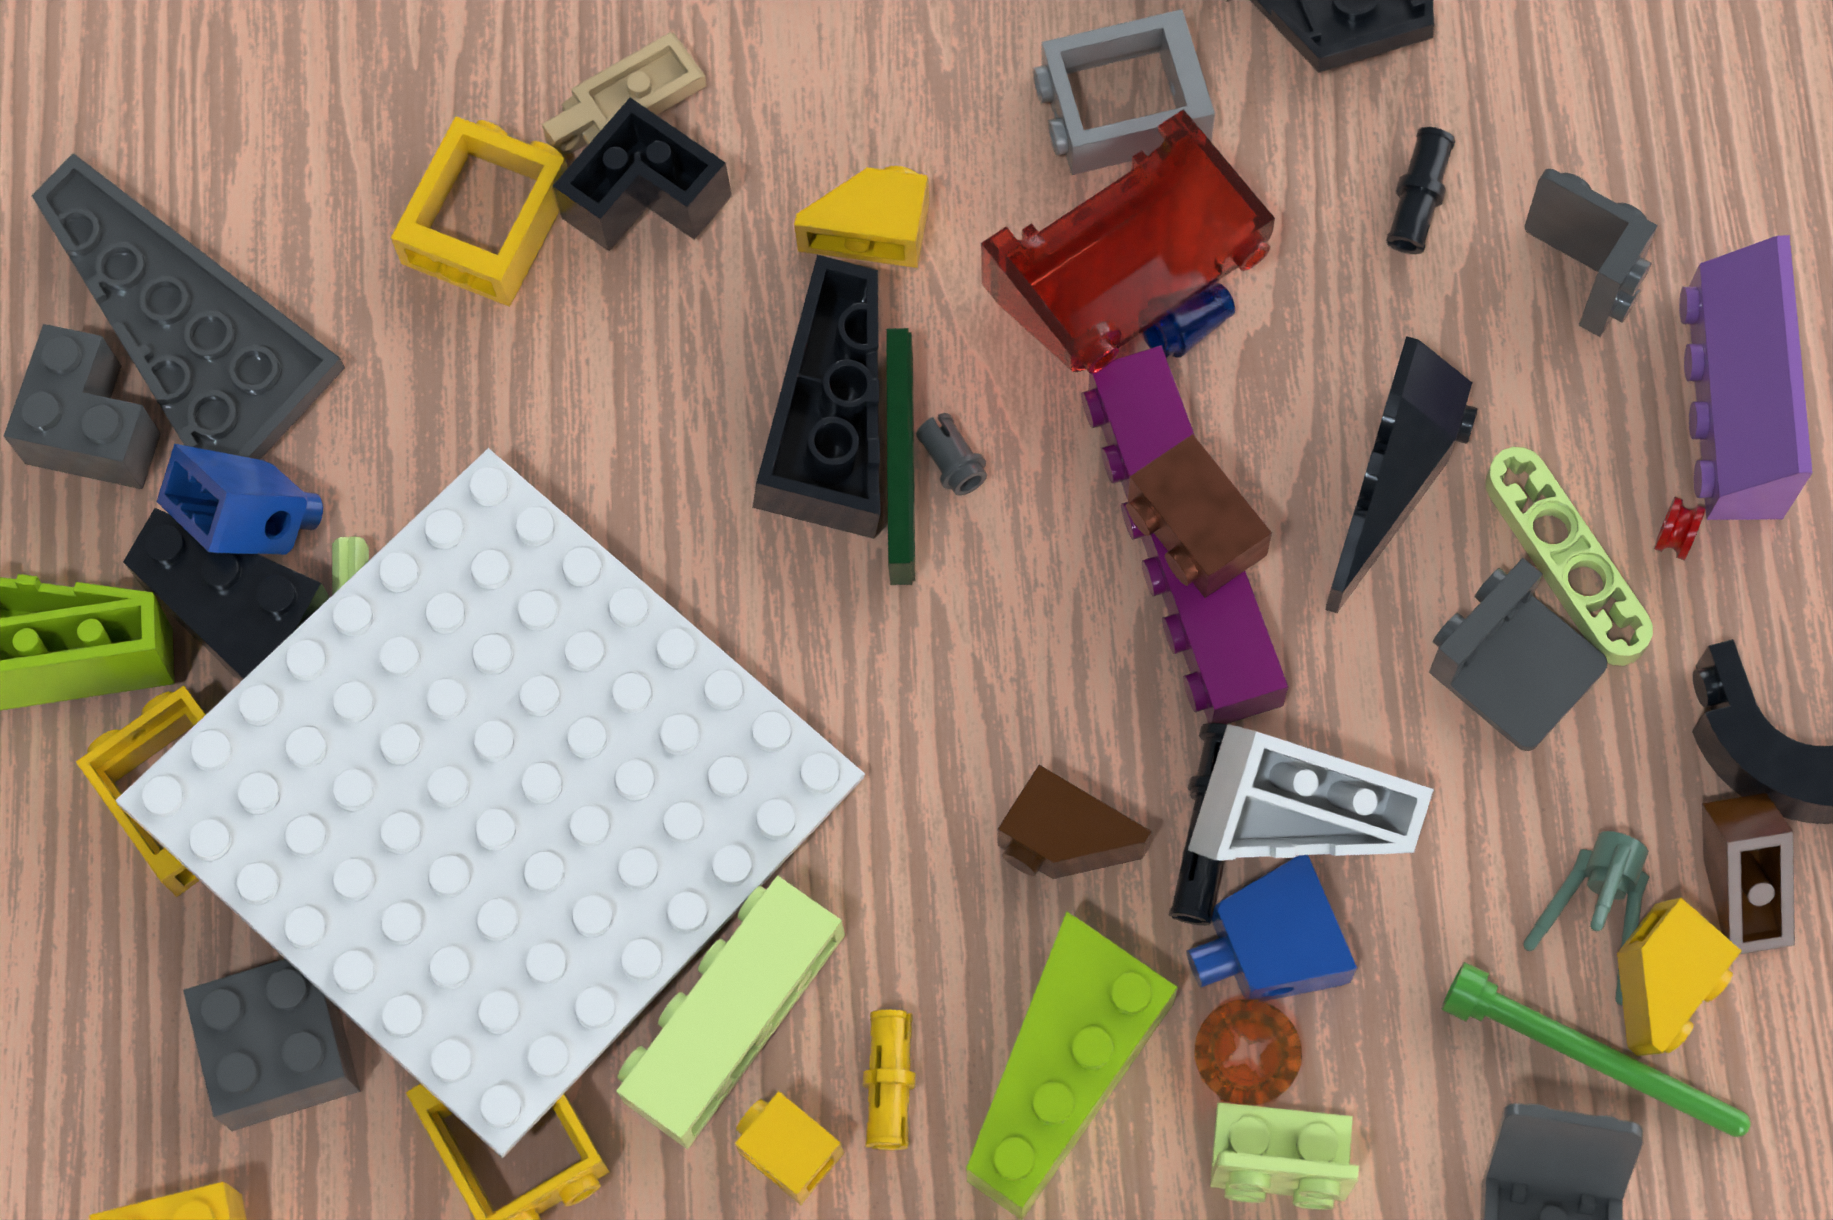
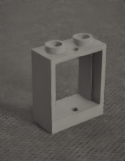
M1182 9L1042 42L1041 66L1033 68L1034 83L1040 103L1049 101L1051 103L1055 119L1048 120L1052 146L1056 156L1066 154L1072 175L1212 142L1215 112ZM1159 52L1176 109L1083 130L1067 74Z

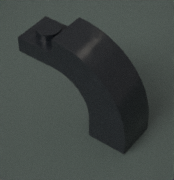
M1734 640L1709 645L1696 664L1697 670L1693 671V685L1700 704L1704 708L1710 707L1711 711L1704 713L1692 731L1697 745L1709 765L1741 797L1767 793L1784 818L1805 823L1833 824V745L1814 746L1804 744L1787 737L1774 728L1757 705Z

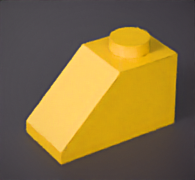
M888 166L884 169L865 168L796 214L794 228L798 252L918 268L929 207L928 175L917 174L912 169L903 166Z

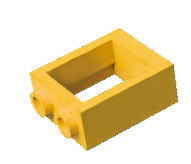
M455 116L390 237L401 264L510 307L560 211L552 186L568 169L565 158L559 151L546 143L532 141L530 144L509 137L502 128L489 121L478 120L476 123ZM469 155L536 180L498 255L430 229Z
M184 685L174 692H164L151 699L143 707L141 716L121 730H110L97 737L89 745L87 754L75 761L158 879L176 897L200 880L165 848L162 849L159 843L117 805L116 799L123 793L115 782L191 729L206 715Z
M421 1083L405 1092L475 1220H541L539 1214L563 1201L566 1207H569L594 1194L601 1187L598 1179L610 1172L567 1095L564 1093L552 1107L582 1160L495 1211L444 1119L453 1113Z

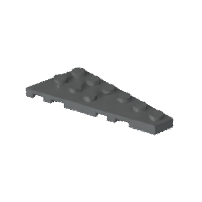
M74 153L32 194L40 211L185 446L260 460L345 369L340 357Z

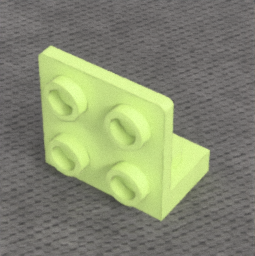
M1218 1102L1216 1106L1210 1187L1224 1188V1197L1234 1201L1265 1202L1266 1193L1293 1196V1205L1297 1207L1316 1210L1333 1209L1334 1200L1345 1201L1358 1181L1359 1166L1350 1165L1353 1116Z

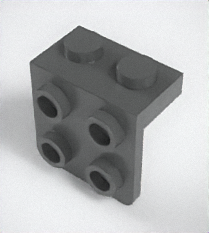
M1546 169L1538 180L1524 227L1530 235L1598 272L1579 326L1601 337L1612 318L1623 323L1641 292L1638 288L1652 265L1645 258L1658 225L1647 220L1646 216L1636 207L1627 203H1616L1593 191L1589 184L1579 176L1571 173H1560L1554 169Z
M1524 558L1508 574L1501 568L1493 572L1475 594V598L1481 603L1466 619L1459 613H1456L1441 628L1433 639V643L1439 648L1429 673L1516 747L1523 751H1531L1540 744L1603 675L1608 662L1602 652L1533 596L1543 574Z
M1514 1103L1507 1105L1503 1110L1482 1181L1480 1220H1622L1623 1198L1643 1144V1128L1635 1122L1619 1120L1607 1115L1593 1116L1550 1109L1539 1104L1525 1105Z

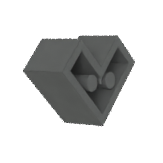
M43 324L4 433V438L26 465L143 489L161 433L143 405L111 398L122 366L102 336Z

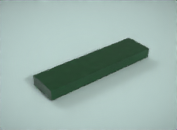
M908 328L886 329L888 568L890 585H912V581H915L912 333L908 332Z

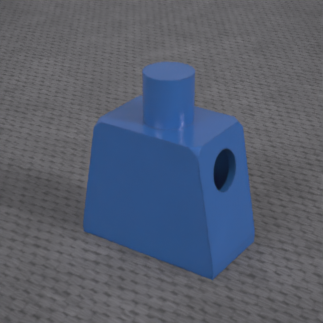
M174 444L156 501L208 552L286 555L293 549L299 529H316L323 515V503L318 494L303 492L269 462Z
M1308 855L1296 856L1219 902L1214 907L1212 923L1218 939L1186 951L1192 973L1200 988L1235 976L1247 1003H1258L1343 986L1351 982L1357 970L1356 963Z

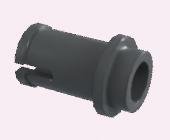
M948 413L938 414V420L942 425L940 428L935 419L931 417L919 427L916 437L919 442L923 443L941 471L940 483L943 488L953 490L958 496L966 495L976 490L986 480L987 473L984 470L986 460L983 455L972 452L954 424L952 416Z

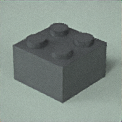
M286 959L183 990L213 1117L231 1131L360 1092L340 1009Z

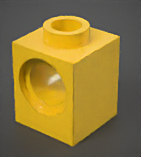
M779 1091L769 1103H766L763 1099L756 1101L744 1114L736 1127V1131L741 1134L735 1142L739 1154L799 1205L804 1203L844 1155L840 1141Z

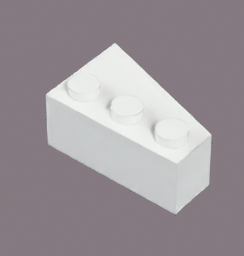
M1227 724L1188 850L1213 860H1236V858L1267 856L1292 858L1296 857V855L1319 854L1343 856L1414 853L1434 789L1257 731Z

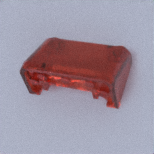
M1184 109L1158 125V132L1164 138L1160 147L1152 151L1149 156L1143 150L1132 156L1130 172L1040 232L1031 223L1022 229V240H1017L1006 226L981 243L983 287L998 306L1072 372L1087 370L1092 374L1102 370L1115 359L1121 346L1235 269L1239 268L1241 271L1251 269L1264 259L1270 251L1271 247L1267 242L1273 233L1275 217Z

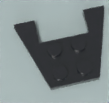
M1250 0L1318 73L1433 38V0Z

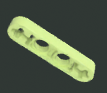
M1511 447L1502 450L1494 457L1486 476V490L1490 499L1537 569L1543 574L1542 576L1583 637L1605 655L1609 664L1625 666L1634 663L1643 655L1653 636V624L1649 615L1543 460L1535 452L1524 447ZM1507 468H1510L1515 474H1521L1525 471L1529 475L1525 484V491L1534 504L1526 513L1520 511L1524 508L1528 498L1521 487L1516 483L1508 486L1503 483ZM1541 495H1544L1546 497L1545 499L1537 501ZM1542 516L1559 518L1566 525L1568 538L1557 544L1545 543L1536 536L1533 530V522ZM1578 567L1591 568L1600 575L1603 581V590L1593 596H1583L1576 593L1570 586L1568 573ZM1610 598H1614L1616 602L1611 607L1609 615L1619 628H1625L1630 625L1635 630L1629 641L1631 646H1628L1623 639L1612 642L1607 637L1613 625L1604 609L1596 617H1592L1590 613L1601 609Z

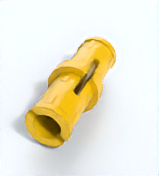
M876 1010L870 1013L871 1050L869 1070L863 1071V1087L868 1089L869 1102L865 1146L876 1150H904L908 1148L909 1090L915 1089L916 1073L910 1071V1038L913 1014L902 1010Z

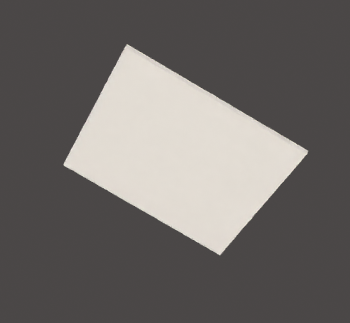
M488 448L116 799V803L503 1158L742 907L749 895L770 878L864 779L865 773Z

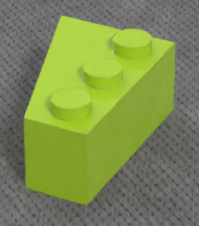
M18 574L16 579L0 577V711L175 684L173 628L153 592L76 582L74 587L41 583L37 576Z

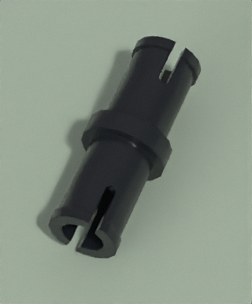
M1423 127L1418 130L1416 135L1417 141L1408 172L1399 178L1396 193L1400 199L1390 233H1388L1386 239L1387 245L1396 251L1406 254H1421L1424 252L1425 240L1434 209L1443 203L1446 188L1442 181L1451 150L1455 145V137L1443 129Z

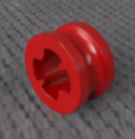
M1674 497L1659 531L1654 549L1662 552L1665 548H1672L1676 552V558L1685 560L1699 530L1706 508L1697 505L1694 509H1687L1683 506V499Z

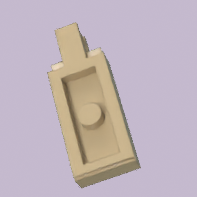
M670 32L571 88L572 96L561 104L564 112L542 124L545 141L564 157L583 148L585 144L588 145L629 97L655 115H658L707 86L706 77L675 33Z

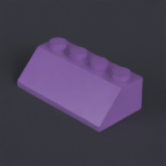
M1790 235L1774 236L1700 263L1689 287H1682L1679 301L1680 320L1682 324H1690L1692 344H1687L1685 349L1684 372L1687 381H1695L1697 401L1692 402L1690 406L1689 431L1692 439H1700L1701 460L1696 461L1694 468V490L1697 498H1705L1707 520L1783 519L1812 474Z

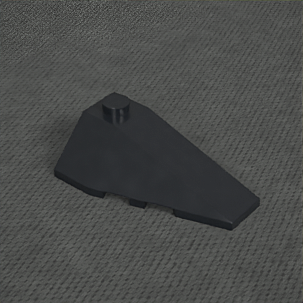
M1406 336L1374 448L1371 452L1358 501L1325 608L1327 611L1339 612L1446 466L1455 441L1464 444L1468 443L1478 410L1476 407L1466 405L1472 382L1418 339Z

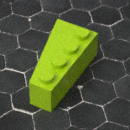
M1066 911L966 1167L968 1183L1020 1220H1023L1172 1008L1178 988L1068 911Z

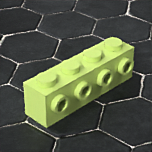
M778 875L767 890L762 886H758L749 895L738 913V919L742 921L738 929L728 942L719 939L711 946L698 967V972L703 974L688 995L679 992L669 1002L658 1020V1025L663 1028L648 1049L642 1046L637 1047L627 1058L617 1076V1079L622 1084L616 1092L623 1103L687 1150L845 937L843 923L840 918Z

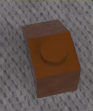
M1041 765L1037 766L997 829L998 846L1004 849L1002 857L1010 865L1027 875L1035 876L1040 871L1052 879L1143 859L1149 849L1152 833L1151 830Z
M1767 793L1702 803L1703 860L1722 934L1742 950L1740 954L1794 946L1793 830Z

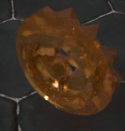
M1240 999L1221 1005L1204 1020L1196 1037L1194 1057L1201 1081L1216 1093L1221 1101L1255 1106L1269 1101H1276L1293 1084L1301 1066L1302 1048L1296 1028L1282 1011L1263 1001ZM1233 1029L1238 1037H1243L1249 1045L1256 1044L1257 1042L1262 1044L1271 1039L1272 1042L1266 1045L1265 1050L1258 1058L1261 1067L1260 1073L1263 1077L1260 1078L1256 1070L1252 1071L1246 1063L1239 1064L1236 1067L1234 1064L1227 1068L1224 1067L1237 1049L1234 1042L1235 1035L1232 1032Z

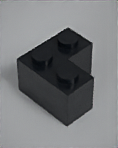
M631 97L552 186L562 219L608 251L612 249L646 208H649L695 240L732 196L726 162Z

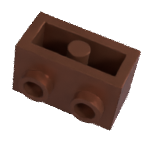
M1194 434L1130 476L1129 503L1126 504V508L1131 519L1144 535L1149 536L1152 533L1156 535L1168 551L1165 553V559L1174 575L1186 586L1193 582L1204 598L1267 556L1272 532Z

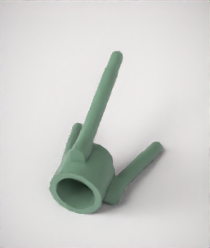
M1613 831L1599 833L1593 851L1580 850L1573 870L1523 943L1524 949L1533 951L1585 877L1589 878L1587 886L1599 895L1590 923V927L1594 931L1598 932L1603 929L1613 901L1622 900L1628 894L1621 942L1622 947L1639 925L1642 896L1649 880V875L1642 871L1649 852L1647 847L1635 838ZM1618 969L1615 1000L1617 1004L1623 1005Z

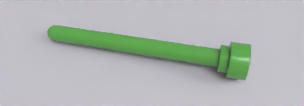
M1463 962L1458 970L1441 1010L1464 1021H1467L1470 1016L1482 1021L1486 1016L1733 1137L1744 1136L1750 1130L1751 1121L1745 1112L1497 993L1498 985L1488 981L1489 973L1466 962Z

